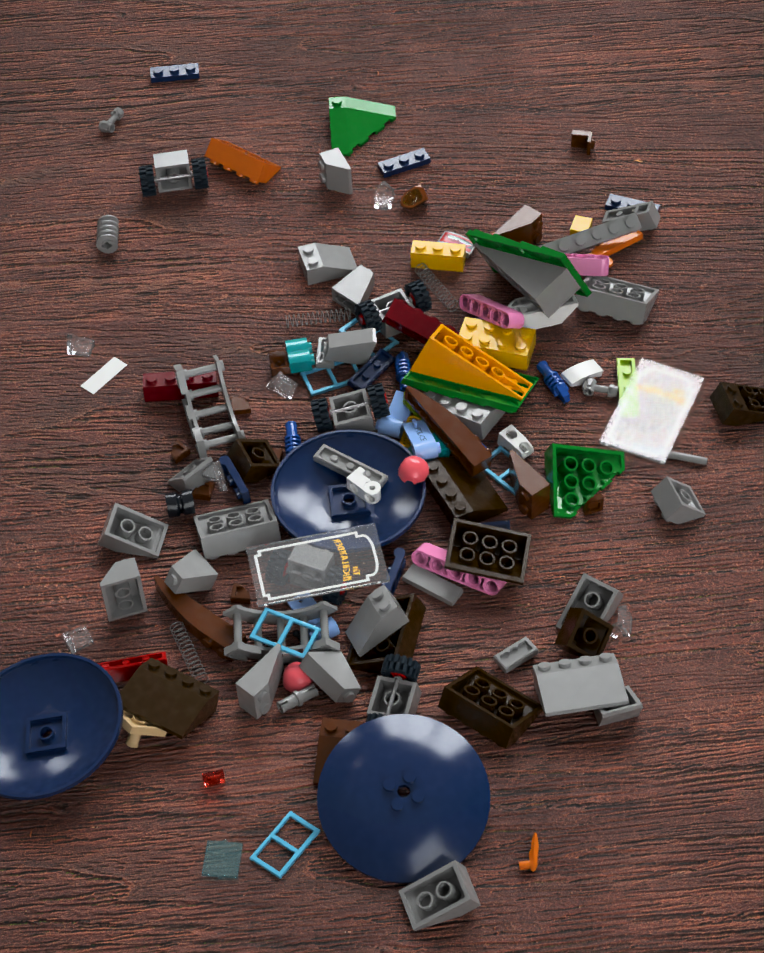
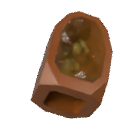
M419 184L401 196L400 204L406 209H413L427 202L429 198L422 185Z

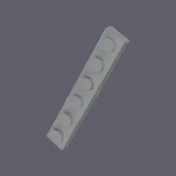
M634 212L538 247L545 246L561 253L574 254L642 230L637 213Z

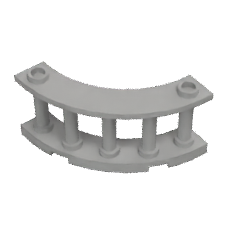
M213 355L215 364L186 370L182 368L181 364L173 365L178 388L181 391V395L185 396V399H182L192 438L196 441L195 447L200 459L207 457L206 451L211 447L234 442L236 439H246L244 431L240 430L230 403L222 371H225L223 360H219L217 355ZM217 371L218 385L194 391L188 390L186 380H189V377ZM222 391L225 404L198 411L197 409L193 410L191 401L194 398ZM225 411L228 412L230 422L206 428L198 426L197 420L201 417ZM232 428L234 431V434L211 439L208 441L207 439H203L205 438V435L229 430Z
M320 601L315 605L305 608L277 611L308 623V620L320 618L321 639L313 643L309 652L340 651V643L329 638L328 615L338 611L337 606L327 601ZM236 604L223 611V616L233 619L234 642L224 648V656L246 662L247 658L258 659L259 662L273 648L264 647L263 643L255 640L254 645L242 642L241 621L254 623L255 627L263 610L250 609ZM268 613L262 624H277L278 642L288 620ZM262 625L256 634L262 637ZM300 626L301 644L288 647L300 653H303L309 642L308 628ZM284 640L282 645L286 647V641ZM282 651L283 664L296 661L302 662L303 660Z

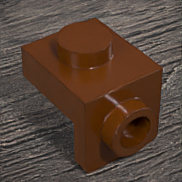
M572 130L571 147L587 148V155H590L591 149L595 148V139H592L593 132Z
M286 349L268 352L272 376L283 377L291 373Z

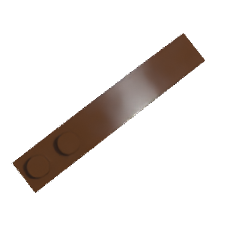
M411 386L405 388V400L472 477L491 466L492 453L488 448H485L476 434H473L455 415L427 395Z
M156 575L154 577L156 590L175 618L180 623L183 622L185 628L200 640L206 648L213 649L222 659L226 658L232 662L233 658L224 656V648L234 642L233 626L184 593L174 594L164 582L165 580ZM242 633V642L247 644L246 635Z

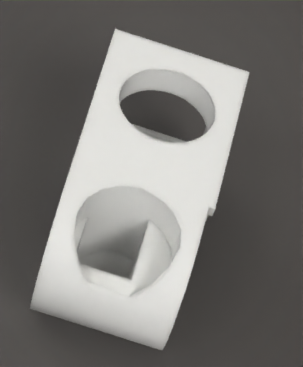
M512 424L499 432L497 441L499 446L505 447L509 451L513 449L523 459L534 452L532 444Z
M358 467L346 478L347 489L365 502L376 504L381 500L380 484L367 478L366 470Z

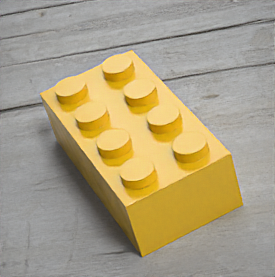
M465 317L459 332L461 337L506 367L527 371L536 345L535 329L525 327L505 329L486 320Z

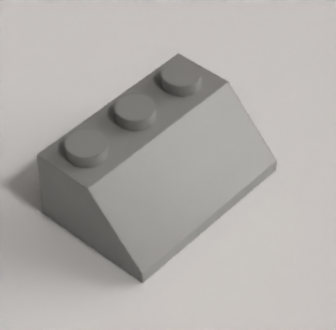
M135 557L115 562L100 582L109 622L148 611Z

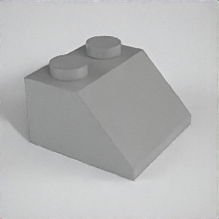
M337 147L319 153L320 160L318 161V166L321 170V173H319L321 183H324L329 190L349 195L353 194L351 168L340 149Z
M666 476L651 490L654 497L653 501L660 508L661 516L667 522L681 524L706 515L692 488L687 484Z

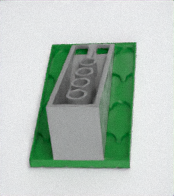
M477 229L469 230L466 233L491 269L504 277L548 318L574 294L588 297L592 293L564 253L545 246L540 248L524 241L519 243L498 234L491 235Z

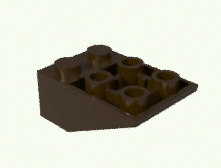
M720 382L710 395V400L723 425L742 426L764 421V388Z

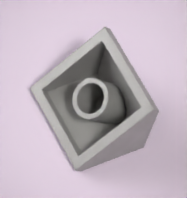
M211 456L196 459L167 482L178 492L188 489L193 491L196 487L205 485L206 482L215 477L213 459Z
M629 685L625 686L629 700L628 705L593 710L598 726L639 716L643 706Z

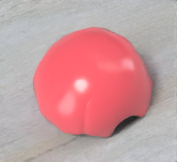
M417 456L405 458L398 468V476L404 483L411 481L415 485L425 481L429 475L427 462Z
M298 661L288 664L283 672V685L291 693L310 686L313 681L300 669L299 665L301 662Z

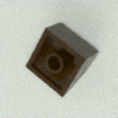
M236 439L227 453L243 482H259L275 473L280 464L267 439Z
M570 607L554 644L578 657L597 656L603 653L614 626L584 608Z

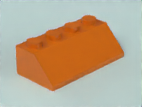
M211 138L205 153V157L210 159L209 162L215 165L220 163L223 165V169L230 172L234 170L236 175L242 178L247 176L250 178L249 181L255 184H259V182L266 184L281 169V166L233 143L216 138Z

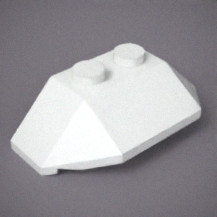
M573 295L549 318L526 297L513 300L507 307L517 310L524 315L523 327L536 330L562 324L578 307L579 303L575 295Z

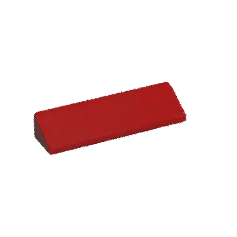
M165 651L97 663L110 674L115 683L129 681L138 667L150 658L159 660L168 666Z

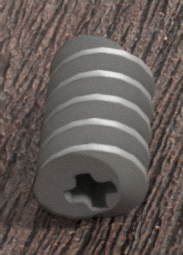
M104 215L97 221L96 246L103 253H113L118 249L119 220L117 217Z

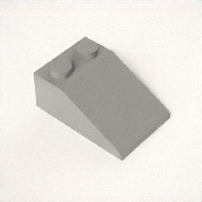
M321 243L298 246L299 263L308 285L346 277L357 268L349 247Z
M115 502L108 513L98 545L115 552L158 558L169 525Z
M583 573L556 627L561 629L570 607L584 608L608 622L624 595L619 590Z
M383 584L367 596L345 633L357 654L361 657L409 622V619L396 598Z
M276 644L235 683L239 707L256 719H259L270 710L284 670L280 644Z
M456 860L399 890L414 931L463 916L481 906L466 867Z

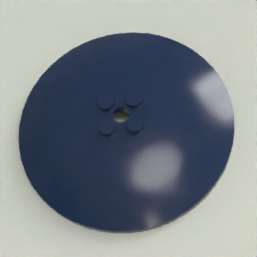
M337 430L312 437L299 444L285 456L277 467L272 479L271 503L280 525L287 533L301 543L357 532L358 536H367L372 541L374 548L378 549L398 539L416 522L424 506L426 483L423 481L414 485L411 481L404 483L398 476L399 466L405 458L414 455L396 440L366 430ZM323 444L388 475V481L381 488V500L378 503L369 504L347 489V477L313 461V456ZM346 499H353V500H354V501L351 502V503H346V502H345ZM355 535L306 544L313 548L341 554V552L353 554L372 550L367 539H356ZM339 540V541L341 542V543H339V544H340V545L342 544L343 546H341V547H343L345 550L338 552V548H339V547H336V546H339V544H334V543H337V542H333V541Z
M49 653L21 660L0 672L1 797L15 800H35L62 793L81 783L106 760L115 746L121 731L123 703L113 678L99 664L75 654ZM51 731V734L48 737H42L45 734V732Z
M393 714L361 724L343 737L334 747L320 774L317 790V807L319 819L329 843L346 863L368 877L389 883L408 884L414 883L454 860L461 863L468 857L480 841L485 830L490 811L491 797L488 776L484 765L474 748L463 736L448 725L429 717L414 714ZM406 787L409 789L410 794L407 797H400L397 793L398 790Z

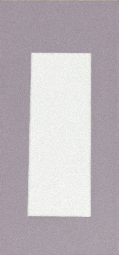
M113 357L84 382L81 387L95 394L125 368L127 364Z

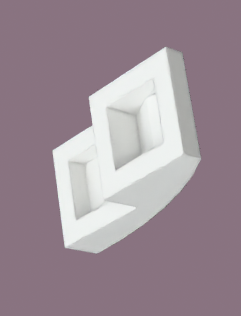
M592 359L566 369L560 376L570 387L583 385L587 378L601 377L604 370Z

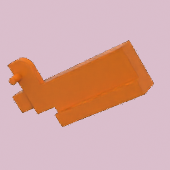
M639 230L595 246L589 254L610 256L642 240L643 233ZM609 257L610 268L613 266V260Z

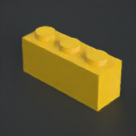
M413 240L410 252L411 268L422 267L426 269L424 265L426 264L429 269L463 272L466 260V247L464 244Z

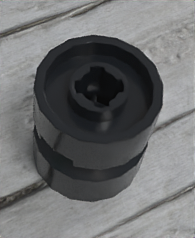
M192 489L182 490L180 494L176 492L165 493L169 518L179 517L181 513L184 515L196 514Z

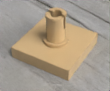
M123 710L122 727L129 733L125 742L127 746L138 748L141 735L166 736V731Z

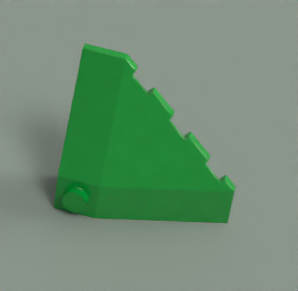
M345 96L329 97L332 149L338 147L343 156H350L353 153L352 149L357 145L359 147L363 146L369 141L368 136L372 133L377 135L385 128L384 124L386 122L396 120V110L393 105Z
M552 443L545 450L544 456L546 479L550 483V503L553 517L573 518L580 507H584L591 497L612 482L611 479L616 474L619 475L625 470L624 452Z

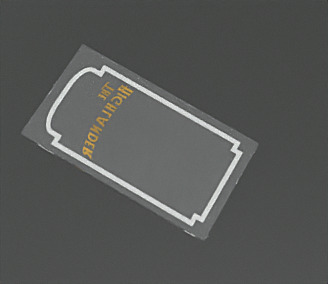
M641 358L599 443L665 465L705 381V377Z
M375 523L246 547L257 605L259 607L390 582Z

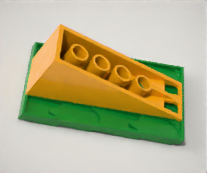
M441 324L430 336L410 371L402 379L401 384L425 392L432 391L449 398H460L483 407L487 405L508 413H514L518 410L539 378L512 371Z

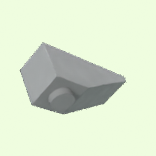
M653 201L608 210L605 212L602 223L636 212L642 227L640 231L657 228L661 216Z

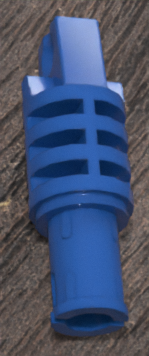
M401 351L395 359L396 380L399 382L400 391L405 392L407 385L401 384V381L411 369L408 353Z
M546 361L539 362L536 366L537 370L544 377L543 381L555 397L558 396L564 404L569 402L570 394L568 393L569 388L556 371L550 368Z
M288 421L285 424L286 436L284 442L286 455L301 444V437L297 434V424L295 421Z

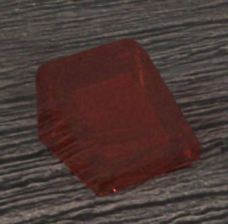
M223 769L202 774L205 787L226 783Z

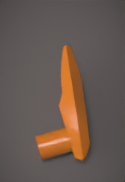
M537 833L533 834L529 851L530 860L520 861V870L531 869L534 872L538 866L539 843Z

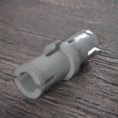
M310 684V686L300 691L295 690L292 692V695L277 701L278 709H282L280 712L283 714L296 706L300 707L304 702L318 696L317 688L313 689L315 685Z

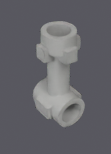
M119 107L115 108L111 112V117L108 121H100L99 130L113 133L115 130L114 123L124 116V111Z
M587 378L586 382L583 383L582 390L586 396H592L594 392L608 394L607 397L612 398L617 397L618 386L610 384L609 387L597 385V381L594 378Z

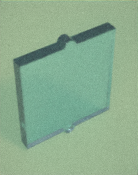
M207 840L202 876L218 877V879H238L243 843L227 842V840Z

